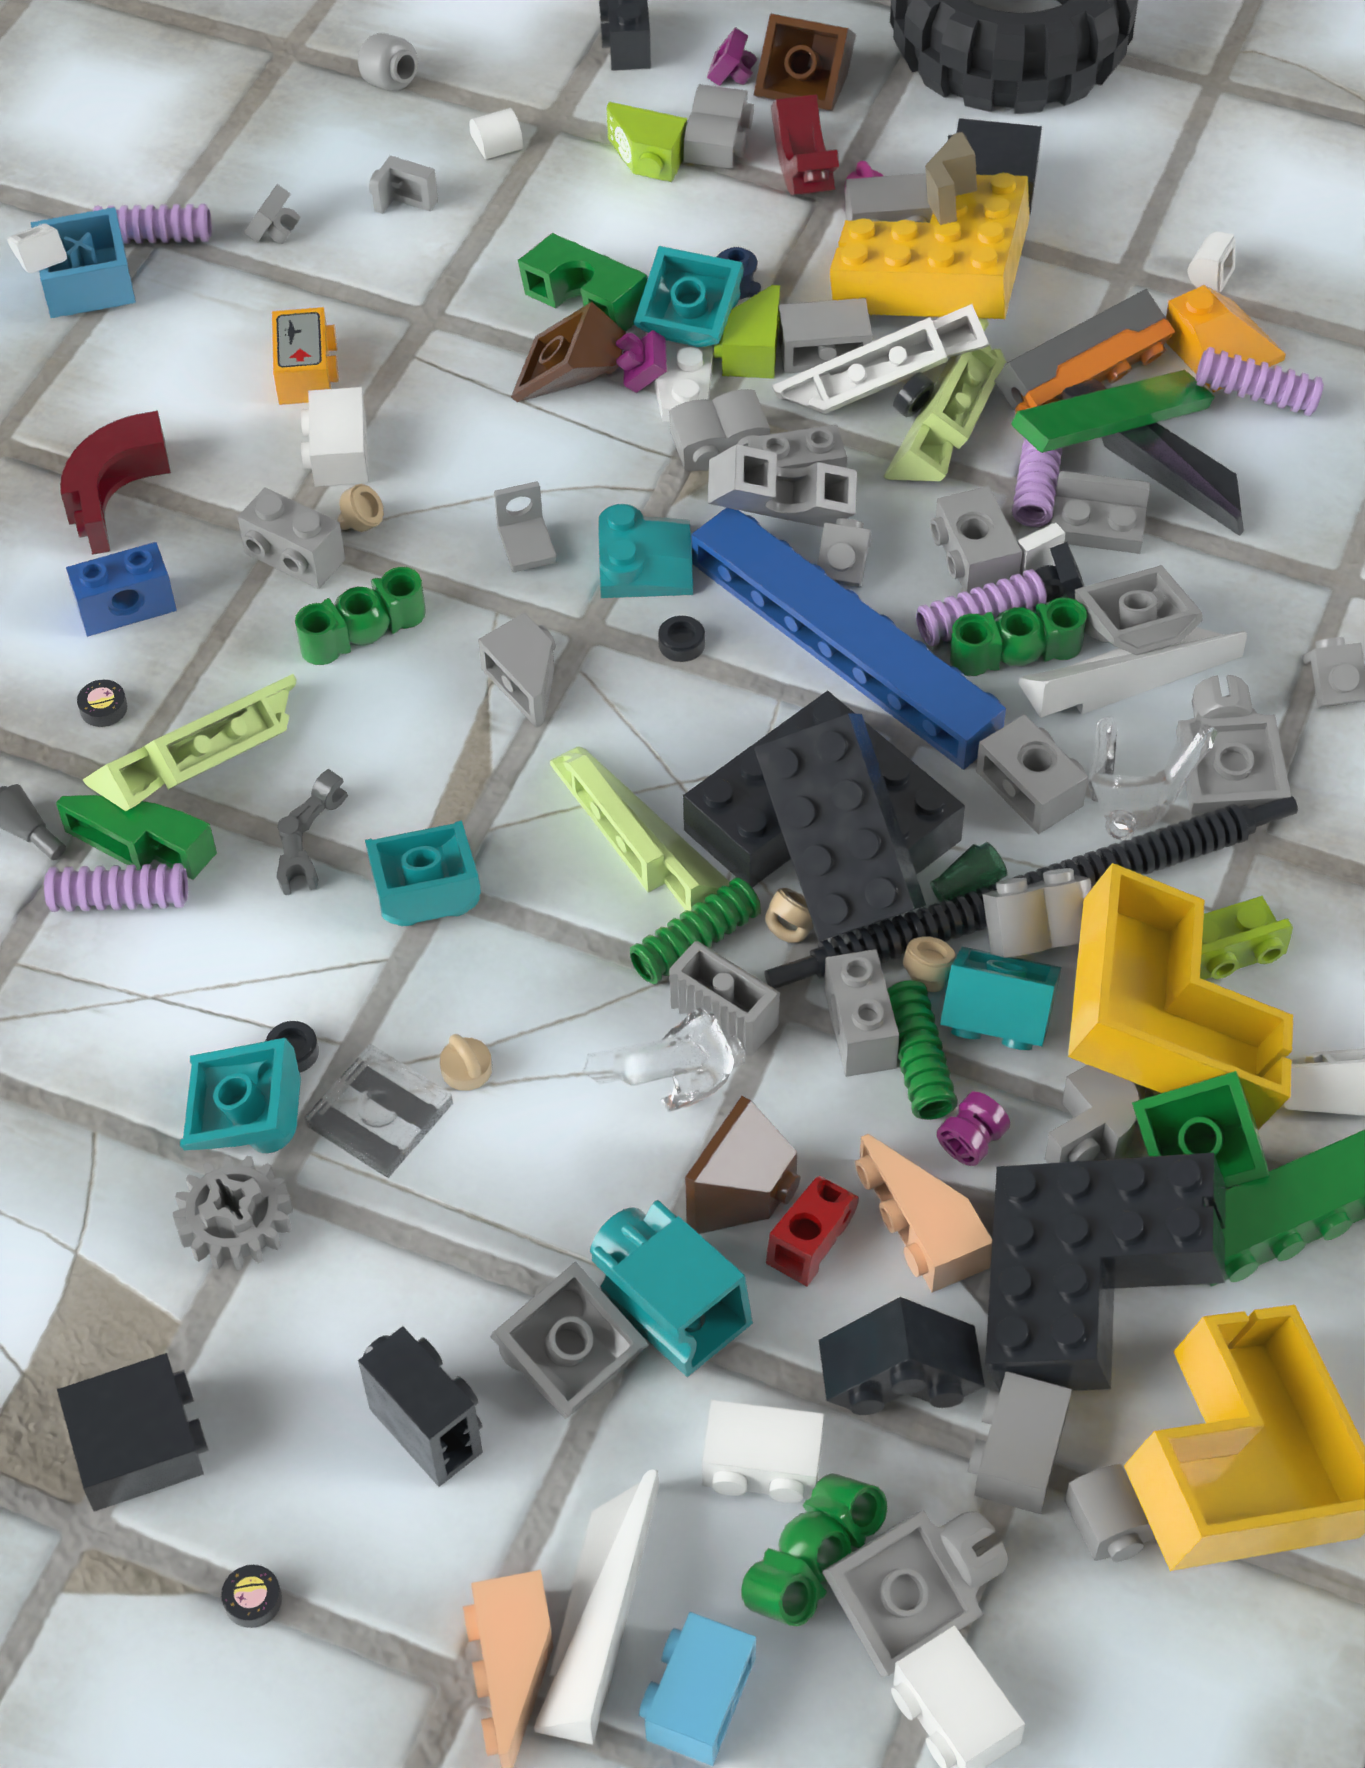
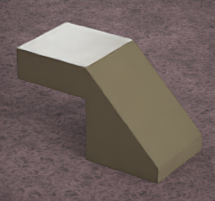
M963 132L953 134L925 165L927 200L940 225L957 221L955 196L977 191L975 152Z

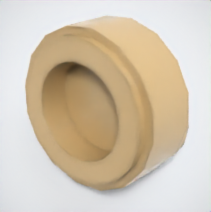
M358 484L341 494L339 501L341 513L337 521L340 522L342 530L352 527L356 531L365 532L382 522L384 516L383 504L378 494L372 488L364 484Z
M779 888L766 912V923L769 930L779 939L788 943H799L814 928L805 898L791 889ZM778 916L797 926V930L785 928L779 922Z
M918 937L908 942L903 965L912 980L924 983L928 992H939L943 989L946 980L949 978L951 965L956 958V954L947 943L940 939Z
M459 1034L451 1035L449 1044L444 1047L440 1054V1070L444 1081L450 1087L457 1090L470 1091L481 1087L492 1074V1059L488 1047L482 1041L474 1038H463Z

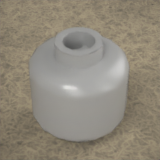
M376 33L363 43L359 51L358 66L361 76L369 84L386 90L399 91L406 88L415 77L418 61L413 45L407 40L389 34Z

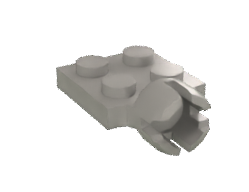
M1218 675L1197 684L1191 700L1194 718L1178 721L1176 734L1191 814L1213 812L1216 809L1225 808L1231 804H1236L1239 807L1246 805L1249 808H1253L1274 800L1291 797L1275 715L1258 714L1252 708L1248 685L1241 678L1233 675L1226 676L1229 695L1222 697Z
M925 1511L917 1512L822 1571L881 1677L894 1673L896 1662L955 1625L959 1631L984 1615L978 1606L976 1593L979 1587L997 1577L1006 1569L1008 1557L1002 1541L991 1548L984 1545L975 1551L973 1550V1545L996 1532L990 1522L980 1513L966 1512L943 1526L936 1527L929 1520Z

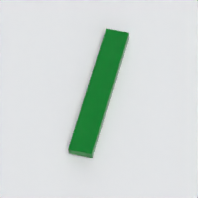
M1184 369L1017 411L1011 425L1040 453L1205 410L1209 408L1215 396L1204 386H1198L1196 379Z

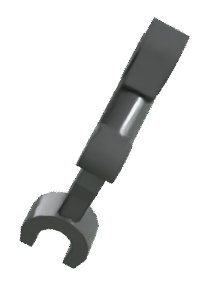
M330 769L324 771L316 779L312 787L311 797L278 822L277 828L282 841L284 855H280L276 877L284 895L291 894L290 881L298 875L306 877L310 890L317 889L319 879L306 850L303 851V833L309 830L315 818L325 808L327 810L337 809L348 797L347 792L340 788L344 783L343 778Z

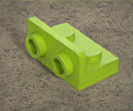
M1263 895L1204 913L1200 978L1204 980L1211 977L1213 979H1221L1231 975L1237 969L1252 964H1269L1276 961L1287 953L1293 931L1289 919L1277 921Z

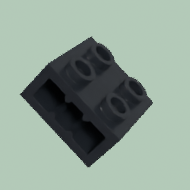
M959 118L956 133L963 132L975 152L976 175L1009 173L1014 176H1028L1029 215H1031L1042 126Z
M404 1326L390 1336L384 1335L377 1338L367 1347L358 1363L369 1409L435 1484L440 1487L483 1453L479 1432L483 1425L475 1409V1406L479 1403L477 1396L463 1378L457 1376L452 1380L440 1367L443 1364L442 1359L426 1338L422 1337L417 1341Z
M167 1353L57 1389L82 1486L94 1512L204 1475L198 1454L209 1451L199 1418L188 1421L184 1405L194 1402L185 1370L174 1373Z

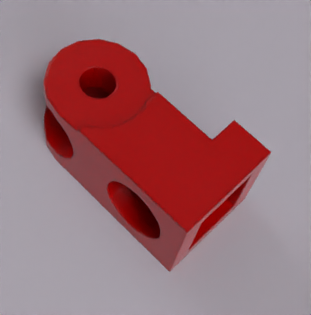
M822 1176L816 1177L769 1233L765 1264L807 1287L818 1273L820 1262L835 1244L837 1237L844 1232L857 1209L859 1196Z

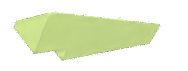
M978 318L985 331L989 325L988 320ZM989 345L983 349L950 357L934 386L930 398L923 405L883 476L885 479L941 481L946 476L953 446L959 449L969 439L994 388V380L1006 363L1001 349L992 350Z
M291 674L106 764L84 778L83 781L85 785L127 811L135 807L165 784L169 790L286 731L289 715L285 714L288 694L296 686L297 680L294 674Z
M577 746L550 760L551 767L647 892L665 884L685 910L692 911L693 905L698 902L704 903L705 897L711 893L716 894L717 890L723 885L729 887L730 881L586 749Z

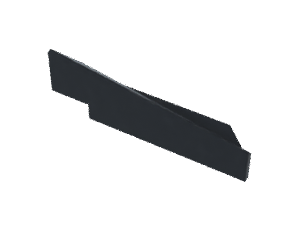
M1093 379L1065 388L1062 391V396L1064 400L1107 388L1098 380ZM1157 422L1101 437L1105 448L1239 536L1243 533L1244 527L1236 473Z

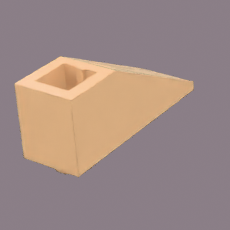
M870 1134L861 1136L860 1158L855 1161L858 1176L863 1186L867 1190L873 1188L880 1199L879 1209L887 1229L891 1233L898 1231L905 1244L904 1255L907 1264L914 1276H923L931 1292H935L989 1269L992 1254V1238L969 1199Z
M541 1570L471 1583L474 1604L463 1606L469 1642L480 1640L483 1660L472 1662L477 1697L489 1696L493 1716L481 1719L487 1756L499 1754L501 1768L514 1767L554 1647Z

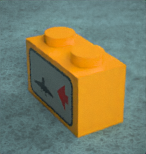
M324 307L272 311L273 374L279 405L308 403V391L331 389V382H339L336 355L330 356V351H337L335 324L327 325Z

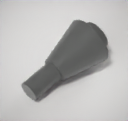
M14 784L9 787H0V828L29 843H34L51 860H57L66 850V846L46 828V824L21 785Z

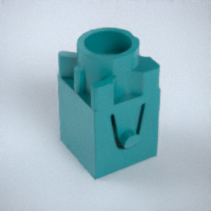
M659 1200L652 1203L647 1214L635 1207L621 1210L606 1221L595 1235L590 1247V1253L592 1254V1262L606 1274L604 1281L600 1285L601 1291L632 1326L686 1377H689L753 1324L745 1275L682 1218L672 1213ZM704 1314L706 1320L702 1326L700 1316Z

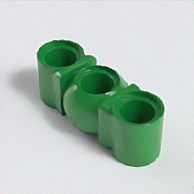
M396 567L384 573L382 578L371 579L372 589L358 586L352 587L339 595L334 604L330 598H327L322 603H312L301 608L296 614L295 625L302 657L313 665L330 664L338 659L340 654L351 652L350 643L356 645L373 644L385 635L388 628L394 634L400 629H408L420 624L425 618L426 613L420 574L408 567Z
M1058 598L1052 600L1048 605L1044 603L1037 604L1036 613L1026 608L1013 607L999 613L995 619L992 612H987L984 615H963L955 621L952 628L950 664L958 668L965 676H978L984 674L987 670H999L1000 661L1010 666L1023 667L1037 661L1041 655L1044 662L1052 659L1069 660L1075 658L1083 647L1087 611L1083 604L1075 599Z
M834 1473L823 1476L814 1487L811 1498L803 1504L807 1512L800 1513L785 1525L779 1538V1551L768 1548L764 1553L763 1560L756 1562L748 1569L741 1586L742 1600L745 1606L755 1613L789 1626L797 1627L811 1619L817 1609L818 1601L827 1594L823 1585L829 1583L822 1571L851 1554V1546L859 1549L865 1545L866 1537L874 1535L883 1525L888 1510L887 1499L884 1492L878 1486Z

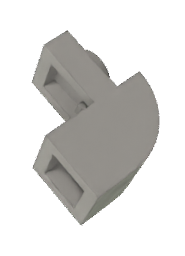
M1086 1065L1066 1077L1062 1104L1072 1115L1073 1119L1049 1132L1045 1153L1046 1162L1090 1161L1098 1155L1100 1150L1107 1159H1121L1130 1148L1137 1121L1132 1102L1138 1101L1139 1095L1134 1082L1090 1065Z

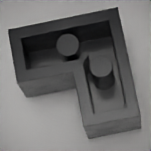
M898 1297L818 1340L826 1401L850 1409L856 1415L878 1413L883 1410L885 1404L905 1394L927 1401L933 1407L949 1408L959 1405L963 1402L965 1396L985 1387L975 1326L903 1297Z

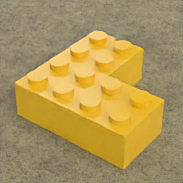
M1009 173L976 175L977 191L955 196L957 221L943 225L939 224L934 213H932L930 223L914 222L912 220H900L897 222L872 221L870 219L845 220L838 242L839 248H836L829 270L832 301L866 298L869 315L942 317L972 304L978 318L1005 319L1030 220L1028 176H1014Z
M1112 863L1083 901L1068 1057L1160 1093L1237 1071L1257 1129L1259 1130L1291 1097L1292 1060L1286 1057L1292 1052L1293 1015L1201 979L1200 968L1205 900Z
M1296 1305L1256 1309L1249 1316H1247L1245 1311L1203 1316L1173 1353L1206 1423L1155 1430L1124 1465L1170 1571L1362 1537L1365 1534V1445Z

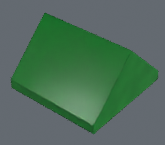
M1237 1071L1132 1102L1149 1157L1214 1153L1226 1188L1270 1176L1257 1125Z

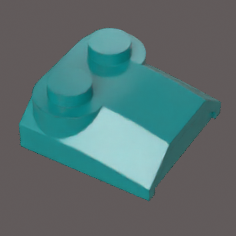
M658 246L634 320L635 326L647 333L654 330L665 337L666 341L695 347L719 344L730 312L740 299L739 285L744 273L742 262Z
M615 504L602 511L598 517L601 598L693 595L690 520L643 516L639 509L628 504Z
M462 820L456 821L453 824L373 840L372 838L365 839L381 915L387 922L398 926H411L422 921L447 916H461L474 908L479 902L481 894L479 876Z
M286 1038L190 1056V1063L192 1065L183 1138L180 1139V1146L184 1151L250 1145L257 1152L268 1154L282 1149L291 1141L297 1127L301 1075L298 1070L295 1050Z

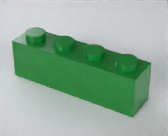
M1365 1129L1269 1171L1270 1176L1239 1184L1226 1190L1225 1229H1222L1225 1237V1281L1229 1279L1233 1283L1239 1282L1253 1274L1259 1265L1275 1258L1278 1261L1288 1260L1300 1253L1306 1244L1323 1237L1327 1241L1335 1239L1344 1234L1353 1223L1365 1218Z

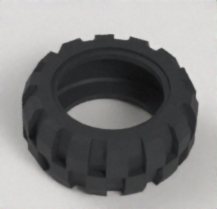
M891 0L890 24L894 30L893 39L911 72H919L924 85L944 98L954 94L963 98L965 106L992 112L994 106L1012 107L1015 114L1042 112L1045 104L1058 101L1063 106L1082 99L1088 95L1095 84L1102 85L1126 56L1127 46L1133 40L1138 0H1056L1062 5L1043 11L1027 13L993 10L969 0Z

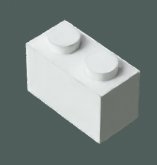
M362 387L308 391L309 409L301 410V425L303 437L309 436V442H301L303 468L312 469L314 486L368 483L367 421Z
M711 1400L702 1459V1486L712 1487L716 1492L729 1496H739L746 1492L769 1494L771 1498L785 1503H796L803 1499H810L818 1481L824 1413Z
M955 1625L896 1662L893 1680L895 1687L891 1689L893 1698L899 1709L909 1720L917 1717L929 1735L926 1738L927 1746L941 1768H985L1021 1744L1025 1722Z

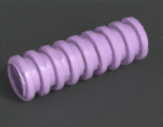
M161 204L159 209H155L154 205H147L146 209H142L141 205H134L133 209H129L127 205H121L120 210H116L125 244L130 243L131 239H135L136 243H143L144 239H148L149 243H156L157 239H161L163 243H169L170 238H174L177 243L182 242L183 238H187L188 242H195L196 238H200L202 242H208L211 237V213L206 204H200L199 208H195L193 204H187L186 208H181V205L174 204L172 209H169L166 204ZM109 205L107 208H113L115 206ZM95 206L92 211L102 210L103 208L102 206Z
M1208 347L1206 351L1204 350L1196 373L1198 386L1203 387L1207 383L1210 384V389L1212 390L1222 387L1224 388V393L1230 394L1232 390L1237 391V396L1242 398L1248 394L1250 395V400L1257 401L1259 398L1264 399V404L1267 405L1277 402V407L1282 409L1288 405L1291 411L1298 412L1299 409L1304 410V415L1311 416L1316 411L1324 386L1321 377L1316 376L1311 380L1309 379V374L1306 373L1297 376L1295 375V370L1292 369L1282 372V367L1277 365L1271 369L1268 368V363L1266 362L1256 365L1255 359L1248 358L1245 362L1242 361L1241 355L1235 354L1231 358L1228 357V352L1221 351L1220 354H1216L1215 349Z
M1024 438L1015 487L1016 493L1012 506V516L1020 524L1028 527H1040L1050 522L1055 504L1054 498L1058 484L1057 477L1061 464L1062 448L1040 453Z
M1026 570L1022 576L1014 574L1009 580L1006 578L999 579L996 585L994 583H987L983 589L980 587L972 588L970 594L968 592H960L957 595V599L954 596H948L944 599V603L936 600L931 603L930 607L927 605L919 606L916 614L918 630L926 643L930 646L938 645L940 639L944 642L951 640L953 625L959 617L966 614L984 615L987 612H992L995 619L999 613L1013 607H1022L1031 611L1033 609L1036 610L1037 604H1046V589L1041 577L1034 570Z
M175 863L173 868H168L166 864H159L157 869H152L150 864H144L142 869H137L135 865H128L126 870H121L119 865H113L110 870H106L102 865L95 867V871H90L88 866H81L79 871H75L70 866L65 867L63 872H59L57 867H50L45 875L44 896L46 905L51 912H58L60 907H65L66 911H74L76 906H80L83 911H89L91 906H96L100 911L105 910L107 905H111L114 910H120L122 905H127L132 910L136 909L138 904H143L145 909H151L154 904H158L161 909L169 906V903H174L176 908H183L188 897V879L186 869L181 863Z

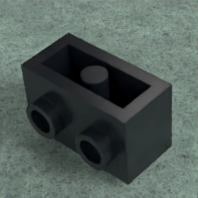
M599 0L600 22H608L601 23L602 48H610L611 71L651 69L648 0Z

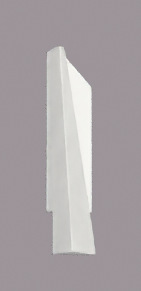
M970 304L933 321L931 317L926 318L772 386L778 399H787L820 413L827 414L913 377L919 372L927 371L948 362V357L986 348L989 346V342L974 307Z

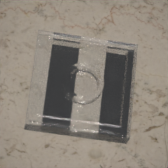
M369 1044L304 1118L307 1127L389 1178L452 1106L453 1099L452 1094L374 1045Z

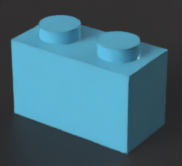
M689 1612L683 1629L673 1628L669 1634L661 1659L663 1663L668 1665L660 1684L651 1681L644 1694L639 1716L645 1718L646 1741L713 1766L756 1659V1636Z

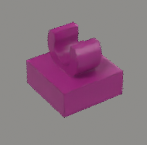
M736 27L716 50L706 77L718 86L724 82L728 75L742 85L749 80L753 74V71L750 69L757 62L758 58L750 51L744 50L748 39L747 34Z
M652 330L641 339L633 333H627L616 341V346L624 350L623 354L616 359V362L623 369L624 386L637 393L667 372L666 338Z

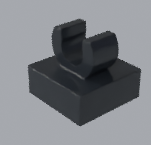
M1068 542L1050 548L1055 566L1046 565L1035 570L1044 583L1047 595L1046 603L1061 598L1065 593L1068 598L1075 599V589L1085 587Z

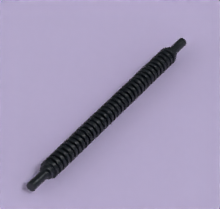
M1293 796L1274 800L1253 808H1249L1246 805L1239 807L1236 804H1231L1225 808H1219L1213 812L1192 817L1190 820L1186 819L1178 824L1174 823L1166 828H1159L1155 832L1150 831L1143 834V836L1138 835L1131 840L1126 839L1119 844L1114 843L1108 847L1099 848L1096 852L1090 851L1085 853L1084 856L1078 855L1073 857L1072 860L1066 859L1061 861L1060 864L1054 863L1049 865L1048 868L1042 867L1037 869L1036 872L1030 871L1025 873L1024 876L1018 875L1014 878H1026L1027 885L1044 881V872L1071 868L1074 870V875L1090 878L1091 888H1093L1112 863L1141 875H1147L1154 870L1159 871L1166 866L1170 867L1178 862L1188 861L1189 858L1194 859L1201 856V854L1206 855L1213 851L1221 850L1224 847L1245 842L1250 834L1255 833L1256 827L1297 814L1298 806ZM996 883L991 884L988 888H979L976 892H967L964 896H955L952 900H943L940 904H931L928 906V909L926 907L916 910V913L914 911L904 914V917L901 915L892 918V921L886 919L881 921L879 925L874 923L869 925L867 929L864 927L856 929L855 934L852 931L844 933L843 938L838 935L832 937L830 942L827 939L820 941L818 948L810 950V956L765 970L766 982L770 987L776 989L815 975L819 979L825 978L826 957L876 949L879 961L882 964L888 962L890 958L894 960L900 958L902 954L905 955L908 942L915 938L933 937L948 942L951 938L956 939L963 936V934L968 935L975 932V930H983L987 928L983 894L997 890Z

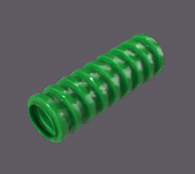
M735 877L729 882V887L723 885L717 890L716 894L711 893L705 897L704 903L698 902L693 905L692 911L685 910L680 914L679 919L673 918L667 923V928L663 926L655 931V936L648 935L642 939V944L636 943L630 947V959L634 968L645 981L654 985L662 980V975L669 976V969L695 941L711 948L712 942H720L724 939V934H732L736 931L737 926L742 927L749 922V918L754 919L761 914V904L756 892L749 883Z
M915 980L895 983L887 988L899 1033L897 1058L900 1060L904 1084L908 1089L907 1096L911 1102L912 1114L916 1118L924 1120L945 1117L957 1107L958 1099L954 1093V1084L950 1079V1070L946 1065V1055L942 1051L943 1044L939 1038L938 1027L935 1024V1015L931 1010L932 1004L928 998L927 987L924 983Z

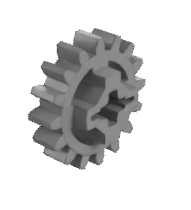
M230 1155L224 1156L223 1167L215 1169L209 1162L204 1163L205 1176L200 1179L189 1174L186 1177L190 1192H177L175 1196L179 1210L173 1212V1218L176 1228L179 1229L177 1232L181 1244L184 1248L191 1246L194 1259L198 1262L210 1254L215 1269H220L225 1259H232L236 1270L242 1269L244 1257L250 1255L256 1262H263L261 1249L268 1246L278 1250L281 1244L277 1232H290L291 1229L288 1214L293 1212L290 1195H286L288 1192L283 1177L275 1178L272 1166L268 1163L256 1170L251 1156H246L241 1166H234ZM225 1205H228L233 1213ZM234 1211L236 1212V1214H237L239 1217H241V1220H239V1219L237 1218V1216L235 1215Z

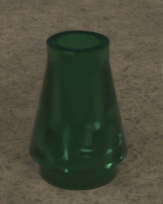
M985 842L980 846L972 844L940 876L930 881V886L938 901L941 902L946 899L952 900L953 897L958 895L964 896L965 893L970 891L976 892L977 889L982 887L988 888L991 884L999 882L1006 877L1008 872L1001 856L989 842Z

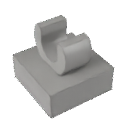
M277 184L244 233L258 243L266 230H268L270 237L274 241L283 244L291 232L283 227L281 223L293 230L300 220V216L294 210L282 208L291 193Z

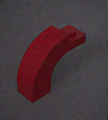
M817 94L776 99L771 105L773 129L779 163L789 193L791 195H801L836 190L834 172L840 167L838 149L826 151L821 131Z
M158 410L127 416L101 427L76 447L64 466L61 475L60 491L69 525L76 524L79 538L88 537L92 555L110 552L105 509L112 495L132 481L171 473Z

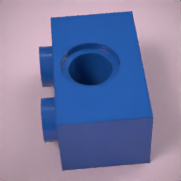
M157 542L66 567L74 599L87 637L177 611L169 575Z

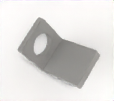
M535 481L495 490L497 528L512 572L556 563V553L542 515L539 482ZM528 497L531 499L530 504L520 511H509L506 509L507 504L514 498Z

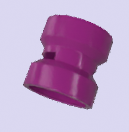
M981 1092L969 1093L959 1104L958 1115L947 1118L937 1129L936 1133L943 1149L951 1157L967 1166L979 1164L988 1153V1144L991 1141L999 1140L1010 1128L1011 1123L1005 1110L994 1099Z

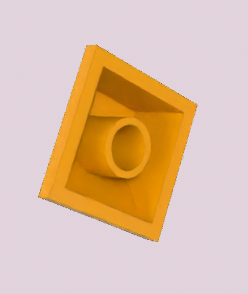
M1203 285L1168 301L1165 320H1168L1175 333L1166 343L1195 374L1197 373L1202 354L1208 347L1214 348L1216 354L1226 351L1228 352V357L1231 358L1235 354L1241 355L1242 361L1245 362L1248 358L1255 359L1256 365L1266 362L1268 367H1271L1285 360L1286 353L1233 300ZM1218 387L1217 390H1212V389H1211V391L1214 393V392H1216V391H1218V390H1220V389H1223V388H1222V387Z

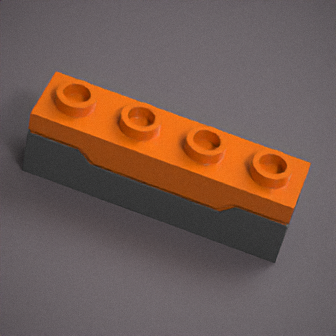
M1144 289L1009 361L994 381L1012 409H1015V413H1017V411L1063 400L1062 391L1065 388L1096 379L1102 382L1107 379L1110 384L1115 383L1132 370L1131 366L1142 361L1144 365H1147L1166 352L1163 345L1175 331L1168 320H1165L1164 314L1148 290Z

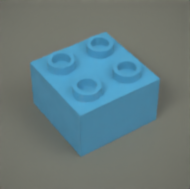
M116 207L30 222L31 228L45 223L57 229L67 255L65 261L39 271L50 318L136 303Z

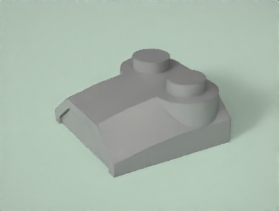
M1162 565L1075 589V600L1083 604L1087 611L1085 632L1099 641L1110 642L1112 645L1135 655L1181 643L1202 622V612Z
M576 1261L506 1320L490 1336L499 1346L501 1357L505 1363L514 1370L522 1372L565 1419L583 1406L649 1345Z

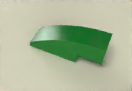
M98 795L61 796L56 802L66 833L126 865H135L137 869H142L144 864H151L153 860L166 864L169 868H173L175 863H181L186 869L187 877L194 880L217 854L210 824L179 810L152 802L141 801L135 807L125 811L105 797Z

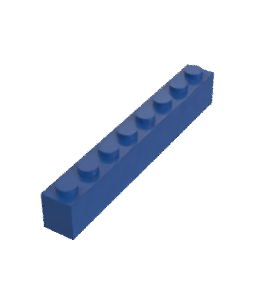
M725 508L692 533V565L961 769L965 770L978 759L980 741L1004 727L1006 707L993 694L984 692L966 679L958 668L947 665L931 653L923 642L912 639L897 628L889 617L877 613L862 602L854 591L843 588L831 579L820 566L811 564L796 553L786 541L779 540L766 531L754 517L745 515L736 509Z

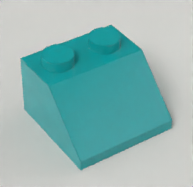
M962 946L951 965L940 1025L952 1027L951 1033L953 1035L966 1039H981L982 1034L1002 1038V1044L1013 1049L1032 1050L1033 1045L1043 1047L1062 967L1016 957L1004 958L991 954V952Z

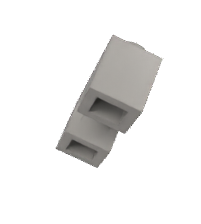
M737 444L709 459L708 504L824 527V522L836 524V519L838 518L847 519L856 515L857 470L816 462L804 468L777 467V453Z

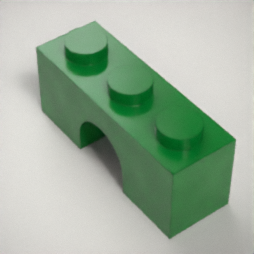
M551 233L518 259L525 295L555 309L566 300L582 295L584 306L593 302L625 332L635 325L634 320L648 280L647 274L554 233Z

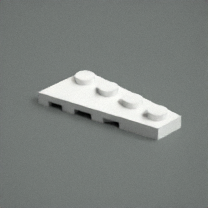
M666 341L667 372L654 380L662 422H670L669 410L679 404L692 400H709L714 345L695 347Z

